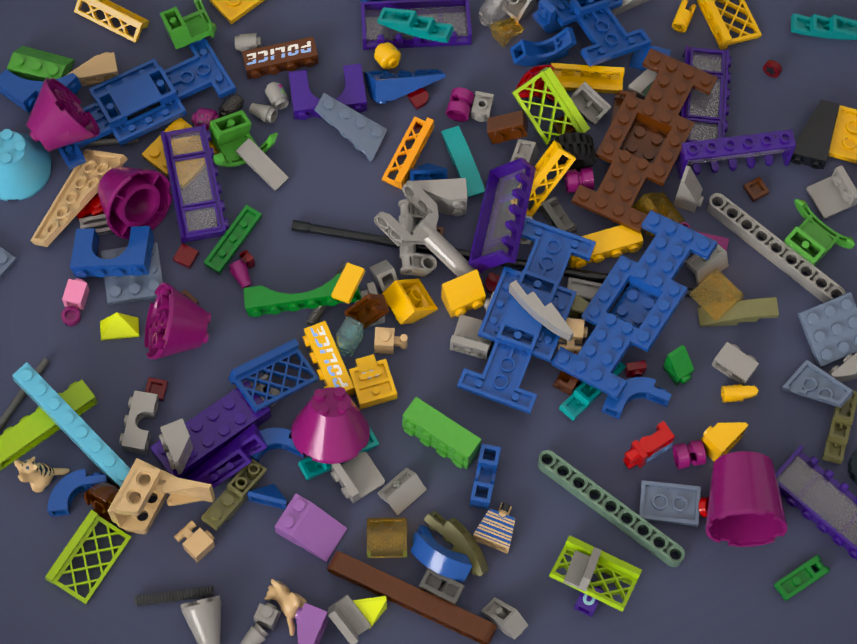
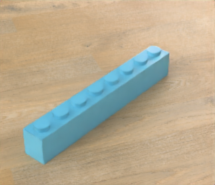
M26 362L12 375L13 380L115 485L121 487L130 468Z

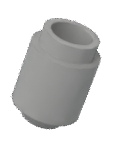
M257 33L235 36L236 51L240 50L242 52L262 47V39L258 37Z
M271 82L267 85L265 94L271 105L277 110L286 108L289 105V98L281 83Z

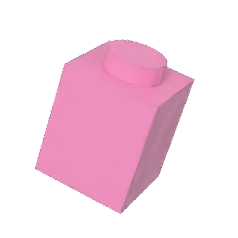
M78 278L75 280L68 279L62 298L65 307L74 306L79 310H84L90 291L88 284L84 280Z

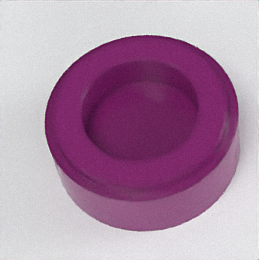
M68 306L63 309L61 318L65 325L75 326L80 322L81 314L78 308Z

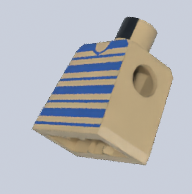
M501 503L498 511L489 509L473 534L476 542L508 554L516 520L514 517L509 516L512 506L507 503Z

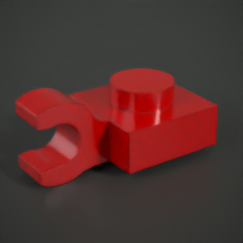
M98 194L76 215L78 219L85 218L90 214L92 216L104 214Z

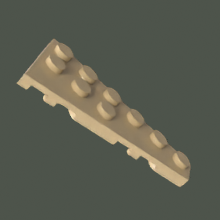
M85 149L83 156L86 163L73 169L30 241L34 245L48 247L97 194L99 182L104 174L112 168L122 166L128 158L122 154Z

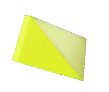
M116 312L100 321L101 341L140 337L139 318Z
M386 596L353 600L372 626L387 609Z

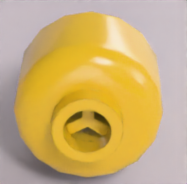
M381 43L375 49L374 59L383 69L389 70L398 66L401 53L392 43Z

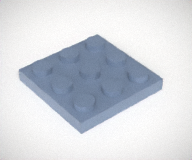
M157 242L153 244L149 275L104 277L108 306L157 297L154 293L157 287L163 283ZM127 247L101 251L102 259L116 258Z
M851 292L797 313L818 367L857 352V307Z

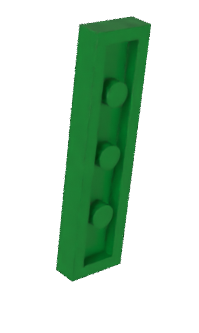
M246 204L203 262L204 266L220 275L260 221L262 213Z

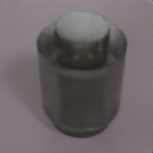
M236 93L228 95L218 108L219 116L224 117L240 111L243 108V98Z

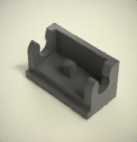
M557 196L541 203L540 212L550 226L570 233L577 231L576 224L572 223L560 205Z

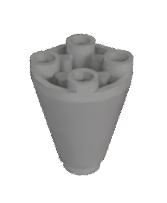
M220 595L180 604L182 613L197 643L220 644L222 606Z

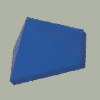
M426 163L410 169V181L447 179V168Z
M275 484L248 491L249 501L284 510L288 506L287 500Z

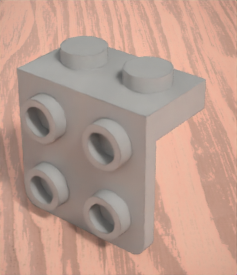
M366 452L360 453L342 465L340 463L331 464V476L336 483H340L342 493L347 499L350 498L352 503L385 484V479Z

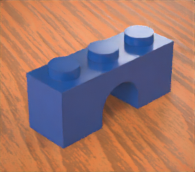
M481 444L469 506L489 510L501 447Z

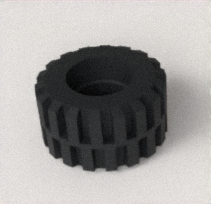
M579 132L566 133L553 138L547 144L548 149L555 140L560 143L565 151L576 157V160L569 169L576 168L579 171L580 168L592 167L596 163L594 142L589 134ZM562 155L558 160V165L565 164L569 158Z

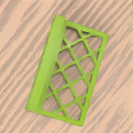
M545 67L540 73L511 92L546 146L549 144L551 135L559 136L564 134L566 124L572 125L576 132L585 133L590 129L550 67ZM541 77L545 83L544 89H534L535 81ZM523 89L530 90L528 101L522 100L518 95ZM533 91L543 93L541 104L531 102ZM546 93L552 94L555 98L553 106L544 104ZM531 104L540 106L538 116L531 115ZM543 106L553 108L551 119L542 117ZM556 109L563 110L565 113L563 121L554 120ZM541 119L550 121L548 132L541 130ZM553 122L563 123L561 134L552 133Z
M91 510L53 564L45 579L82 603L87 604L132 537ZM100 522L106 526L108 534L96 536L94 528ZM120 535L125 540L122 545L113 547L111 536ZM108 537L110 547L98 549L97 539ZM94 540L96 550L84 552L83 544L86 541ZM111 550V561L101 563L99 553ZM97 553L99 564L87 566L85 556ZM83 556L85 567L73 569L72 560ZM100 567V577L90 580L88 569ZM86 570L88 581L76 583L74 572ZM63 574H72L73 584L64 585L59 582ZM89 585L90 592L86 598L78 594L76 586Z
M569 535L549 577L563 583L566 575H561L556 571L561 568H565L566 571L568 570L570 562H567L564 555L567 554L573 557L576 550L591 556L594 547ZM601 551L593 574L597 575L599 581H590L586 591L571 585L568 586L623 612L642 570ZM601 572L610 575L612 578L604 580ZM619 581H623L631 586L622 588ZM615 583L618 590L609 591L606 584ZM602 585L605 592H596L594 587ZM620 594L623 603L615 601L612 596Z

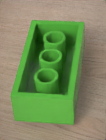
M415 397L404 412L402 418L404 432L412 437L416 436L419 438L423 445L433 447L440 456L444 458L447 456L453 460L452 463L455 466L463 467L467 470L479 454L481 438L421 399Z

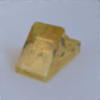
M513 17L491 24V35L502 47H506L511 37L521 34L524 30Z

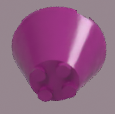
M47 77L42 84L26 123V126L31 130L29 133L31 138L36 142L40 141L43 147L48 152H51L53 149L97 137L100 134V129L89 111L86 113L80 106L82 102L66 86L54 78L48 80L49 78Z
M161 283L154 293L157 295L155 302L150 303L145 325L144 345L149 349V353H146L147 357L152 360L199 348L202 343L206 344L209 337L207 325L211 321V313H207L205 309L169 283Z
M328 387L317 389L313 397L295 417L291 427V438L294 446L302 455L305 453L316 462L337 464L349 461L359 455V452L369 442L370 427L365 416L343 387Z

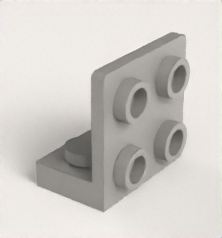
M842 165L835 168L831 177L806 188L807 193L823 219L857 204V189Z
M461 314L454 335L451 337L449 350L487 360L492 341L478 336L483 320Z

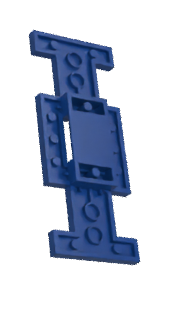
M548 0L556 8V19L561 27L577 22L593 44L583 48L580 53L589 67L650 46L652 42L642 28L627 33L611 11L621 7L622 0H570L569 3L567 0Z
M206 38L188 44L194 57L166 70H163L154 58L89 88L95 103L82 109L86 113L89 111L99 126L100 134L91 139L57 148L68 169L71 170L86 163L80 148L113 133L119 145L122 146L187 115L181 100L212 86L220 99L236 92L235 85ZM160 102L161 104L131 120L127 119V116L154 103Z
M652 210L641 226L642 229L656 236L637 263L621 255L581 315L583 320L596 327L578 355L560 347L551 361L552 366L617 400L628 385L626 380L613 374L629 347L633 348L636 346L649 352L688 292L686 286L673 281L691 252L708 260L717 247V241ZM629 282L628 288L610 313L609 310Z
M525 217L521 237L534 242L525 268L520 272L504 266L478 331L479 337L495 342L483 374L464 368L457 388L531 414L537 394L521 389L520 385L532 356L551 362L560 336L535 320L509 292V284L516 280L527 295L534 291L544 306L552 302L566 322L577 292L559 286L571 255L589 261L596 242Z

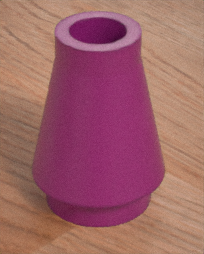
M238 260L229 265V272L242 289L252 286L247 264L243 260Z

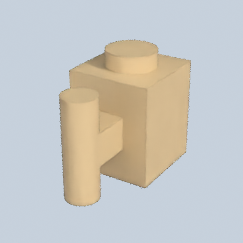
M567 318L566 323L574 333L573 339L567 341L560 337L559 342L566 344H559L558 350L560 347H563L572 353L574 351L580 352L582 346L574 344H582L583 338H587L588 327L584 326L585 320Z
M375 327L374 353L394 354V346H399L401 349L408 347V336L406 334H402L399 337L395 336V328Z
M191 520L174 538L178 542L184 537L187 539L182 543L183 548L198 563L215 547L213 541L215 538L208 530L204 532L201 528L193 533L192 530L197 525Z

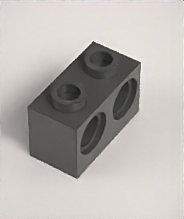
M429 568L419 585V589L453 605H457L465 585L442 576Z

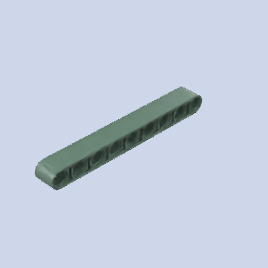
M544 450L540 453L537 463L540 471L668 566L678 567L682 563L685 551L680 545L553 451ZM548 458L552 463L544 464L542 459ZM565 470L567 475L561 476L558 474V471ZM579 481L583 484V487L577 488L573 483ZM595 493L599 496V499L593 500L589 495ZM612 505L615 511L609 512L605 506ZM628 517L631 523L626 524L621 518ZM644 529L647 531V535L642 536L637 530ZM654 541H661L663 547H656ZM670 553H677L680 559H672Z

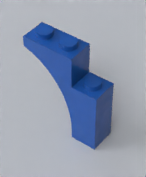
M6 69L0 74V93L29 113L34 107L44 81L27 80L16 76ZM74 73L56 79L73 94H76L82 87Z

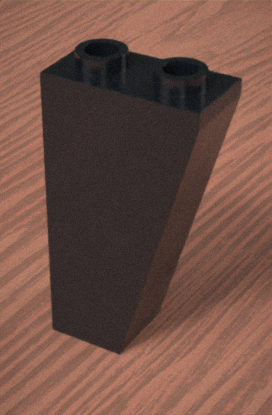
M820 100L795 142L796 148L790 162L796 165H807L813 169H824L828 159L839 107L838 103Z

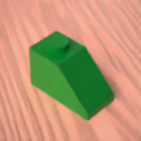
M684 345L667 354L663 369L676 386L680 383L686 384L689 382L694 372V367Z

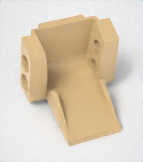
M136 458L107 511L112 522L124 529L126 533L147 534L167 497V505L176 506L199 501L213 503L215 495L212 484L178 478ZM151 496L158 497L156 502L148 503ZM140 514H148V518L146 520H138V516Z

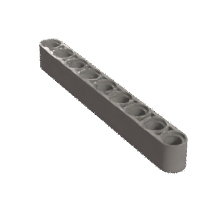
M721 193L711 195L707 205V211L710 215L824 303L833 299L831 295L838 297L845 294V290L727 197ZM727 214H732L735 218H730ZM742 226H748L750 229H744ZM757 237H762L764 241L758 240ZM772 248L777 249L779 252L772 251ZM786 260H791L794 264H789ZM801 272H807L809 276H805ZM816 283H820V284H822L824 287H823V288H820V287L817 286Z

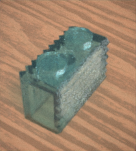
M349 316L346 317V320H344V323H342V326H340L336 333L337 349L339 353L345 356H353L364 338L363 324Z

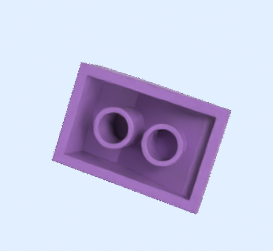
M297 493L275 525L277 534L325 562L329 560L347 531L344 525Z
M304 603L303 608L299 607L295 619H297L298 644H319L329 622L328 612Z

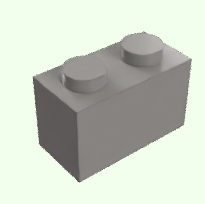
M726 342L714 358L711 366L736 383L745 386L756 371L759 363L753 356L743 353L737 345Z

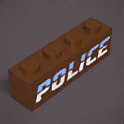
M313 36L242 51L248 79H257L269 74L276 75L279 72L294 71L297 68L312 67L319 64Z

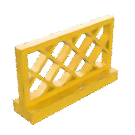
M696 0L720 50L727 49L732 44L761 37L762 34L745 0H738L739 6L729 0H716L725 5L723 9L716 7L715 0ZM729 6L735 9V15L725 11L726 7ZM738 11L745 14L747 19L744 20L737 17ZM724 15L732 19L731 24L724 22L722 16ZM736 21L743 24L742 30L733 26V22ZM745 27L753 29L754 33L749 34L745 32ZM732 30L740 35L732 39L729 31Z

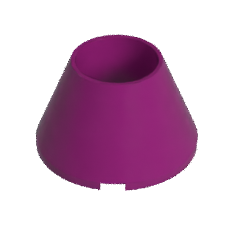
M119 166L106 172L99 182L98 196L111 231L123 239L130 238L131 227L150 226L153 231L165 218L171 205L172 195L170 194L171 184L169 180L160 172L148 169Z

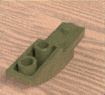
M252 459V462L242 468L228 483L227 489L202 515L201 520L218 531L226 520L229 521L247 500L248 491L256 488L267 472V469Z
M436 511L427 514L424 521L428 523L427 525L430 529L438 531L447 543L454 545L451 551L467 555L473 565L470 570L472 574L481 577L489 571L482 550L461 522L455 517L447 521Z

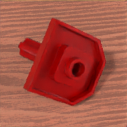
M551 64L533 67L523 75L515 89L540 73L545 67H550L552 71L554 67ZM541 77L535 81L534 89H544L545 83ZM523 89L518 95L520 98L529 97L530 90ZM533 91L532 97L542 98L543 93ZM546 93L545 98L554 103L555 98L553 95Z

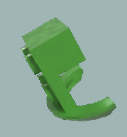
M193 0L197 11L184 17L181 16L177 7L159 13L175 49L185 47L207 36L215 37L216 25L211 22L201 0Z
M243 110L210 121L208 130H210L211 141L219 154L213 155V160L219 166L233 167L246 164L236 153V150L249 138L256 144L249 133L252 123ZM278 133L269 135L268 139L259 147L264 153L273 146Z
M795 199L794 204L805 220L799 227L796 226L784 240V243L816 266L835 244L847 249H852L855 246L853 238L843 236L832 230L810 210L804 200Z

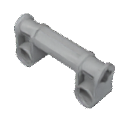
M403 199L398 202L400 207L399 223L410 233L414 229L415 224H418L425 216L408 199ZM416 245L411 247L399 246V257L402 264L400 273L402 275L426 277L437 267L435 257L416 253Z

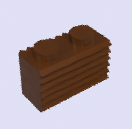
M523 110L487 118V133L492 144L527 137L528 121Z

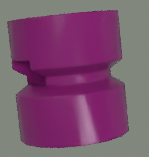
M454 88L445 112L447 117L458 122L467 121L474 102V93L466 88Z
M592 167L580 168L579 171L576 168L568 169L564 174L567 193H575L579 185L594 190Z
M700 439L689 441L688 445L684 442L673 444V458L677 469L689 468L690 464L693 466L706 464L705 449Z

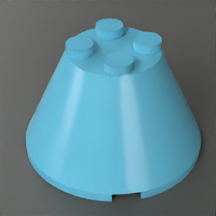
M4 129L0 132L1 200L18 199L20 201L37 194L50 178L52 162L50 153L43 147L40 141H34L29 134L11 131L10 129Z

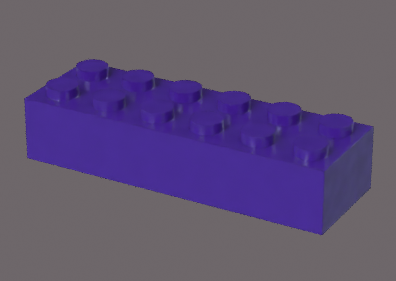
M248 380L243 383L244 387L253 388ZM237 387L187 421L185 426L190 435L193 450L182 474L179 475L176 469H171L160 440L150 448L152 454L166 472L183 479L252 424H256L259 427L272 418L271 411L266 407L255 413ZM253 396V400L257 405L264 402L260 396Z

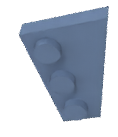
M808 360L800 366L782 387L783 391L840 408L853 395L852 389Z

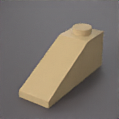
M104 52L96 55L70 72L78 77L82 87L100 84L119 75L114 52Z

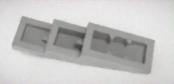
M516 280L509 284L511 295L535 320L565 340L571 341L573 339V331L552 303L544 306L534 291L527 295Z

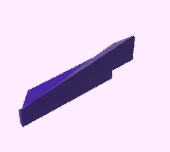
M252 424L184 479L212 484V488H215L252 462L251 455L267 448V444L256 424Z

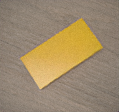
M347 263L331 294L332 298L350 304L366 272L365 268Z

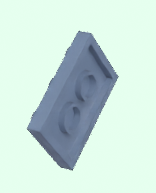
M642 480L639 516L650 522L698 527L701 486Z

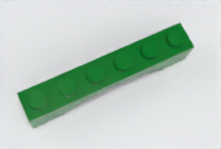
M342 273L337 274L323 286L304 293H280L270 290L263 285L243 288L245 310L249 317H260L265 314L276 315L285 311L296 312L304 308L315 309L319 306H335L338 303H344L331 296ZM360 284L350 303L362 299Z

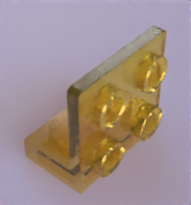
M717 268L690 293V296L715 321L719 320L737 301L744 300V294Z

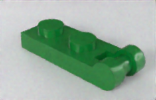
M816 555L774 584V587L785 602L830 572V569L821 562L822 559L819 555ZM815 566L818 572L815 573L811 567Z

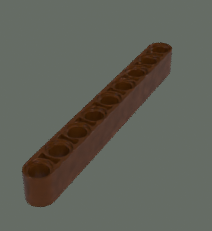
M335 551L327 567V571L380 597L386 596L388 601L480 644H490L497 629L495 624L342 552Z

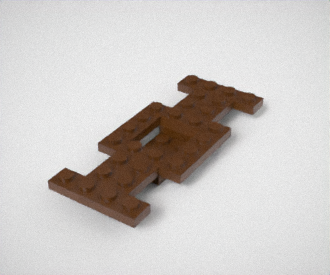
M651 48L642 66L658 74L644 100L629 93L626 94L596 152L597 158L611 163L600 187L596 192L579 185L571 203L637 233L641 232V224L647 217V214L632 208L641 188L647 180L664 186L680 155L682 143L687 141L695 122L679 116L692 88L710 95L718 78Z

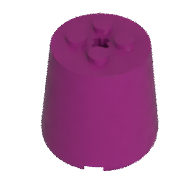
M750 451L733 452L716 459L713 464L706 519L707 536L717 543L722 540L728 542V546L735 547L765 545L775 542V537L777 536L783 537L787 532V522L772 459L764 454Z

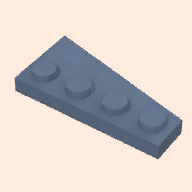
M323 93L314 111L331 126L338 129L340 134L350 140L358 151H362L371 162L388 129Z

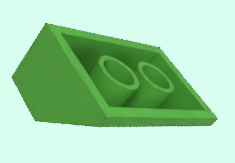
M21 46L13 52L7 69L16 76L27 80L44 81L47 77L49 78L48 80L51 78L58 79L70 73L75 60Z

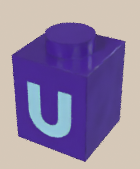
M600 586L594 587L596 592L604 593ZM581 592L574 609L592 617L600 601Z

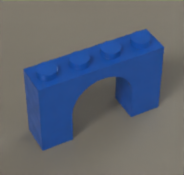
M150 226L131 227L127 249L116 258L102 259L97 257L100 238L95 228L76 229L70 269L74 276L78 278L149 275L155 236Z

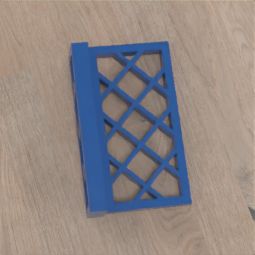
M296 339L232 369L228 380L232 385L235 384L255 413L319 380L318 375L298 349L300 344ZM296 355L300 365L289 363L290 358ZM277 364L285 366L284 373L274 371V366ZM288 367L298 370L297 377L287 374ZM301 371L309 373L311 378L308 380L300 378ZM261 372L269 374L268 381L259 379L258 374ZM272 375L283 378L282 384L271 382ZM285 379L295 381V387L284 386ZM245 380L254 382L253 388L244 387L242 382ZM256 383L266 385V393L255 390ZM269 388L280 389L279 395L268 394ZM253 396L264 397V402L257 405L253 400Z

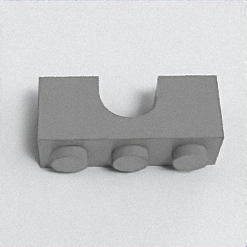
M134 390L133 397L130 396L128 408H130L129 415L126 414L124 418L125 432L121 433L119 444L124 452L147 455L151 436L149 431L139 429L138 424L144 418H156L159 405L158 394Z

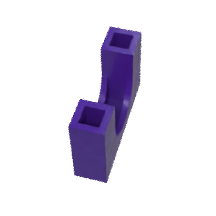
M361 64L344 65L345 89L335 99L358 113L367 111ZM307 70L288 72L294 119L322 118L314 111L319 98L315 97L309 89Z

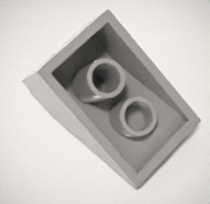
M466 178L413 181L437 203L438 212L454 217L466 214Z

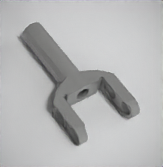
M407 181L403 185L402 190L404 196L425 217L410 233L388 213L379 212L374 217L375 224L397 246L425 245L457 277L476 270L437 231L436 225L439 218L437 203L415 182Z

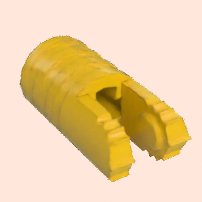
M688 0L681 1L672 23V28L680 33L687 31L697 5L692 4L689 10L685 9Z
M742 384L721 386L722 402H741L744 399L754 398L759 390L757 386H742Z

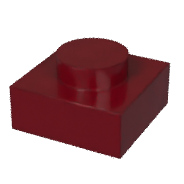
M646 361L626 363L624 370L626 377L643 376L647 369Z

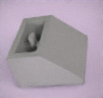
M183 418L160 427L162 434L159 435L171 469H176L178 475L182 474L193 450L191 438Z

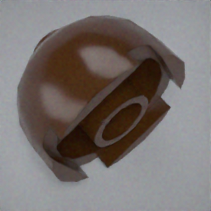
M107 482L97 483L84 493L85 502L88 506L91 504L94 507L93 511L98 513V516L109 522L111 517L107 510L120 487Z

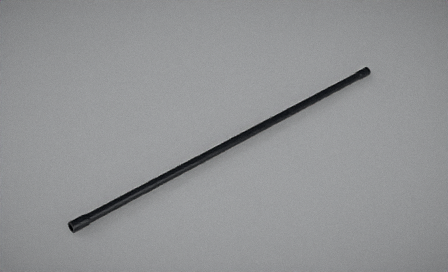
M293 220L292 231L313 233L400 248L387 236L316 225L298 220ZM416 244V251L433 254L425 245ZM455 248L466 260H469L471 251ZM516 259V263L507 262L501 264V266L524 269L527 260ZM566 267L563 276L603 283L608 274ZM688 288V292L684 297L721 304L723 293Z

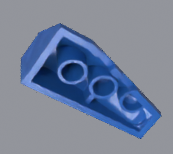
M439 69L415 70V73L405 70H399L397 73H388V70L366 71L364 76L370 98L378 104H386L388 101L396 100L445 78V73Z

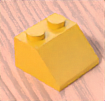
M477 269L442 284L441 299L451 318L454 316L459 317L470 309H478L484 305L486 294Z
M419 278L395 280L382 293L387 305L391 308L400 325L412 324L438 309Z
M746 422L717 423L714 427L709 426L701 438L705 454L714 462L719 457L727 454L743 437L748 424Z

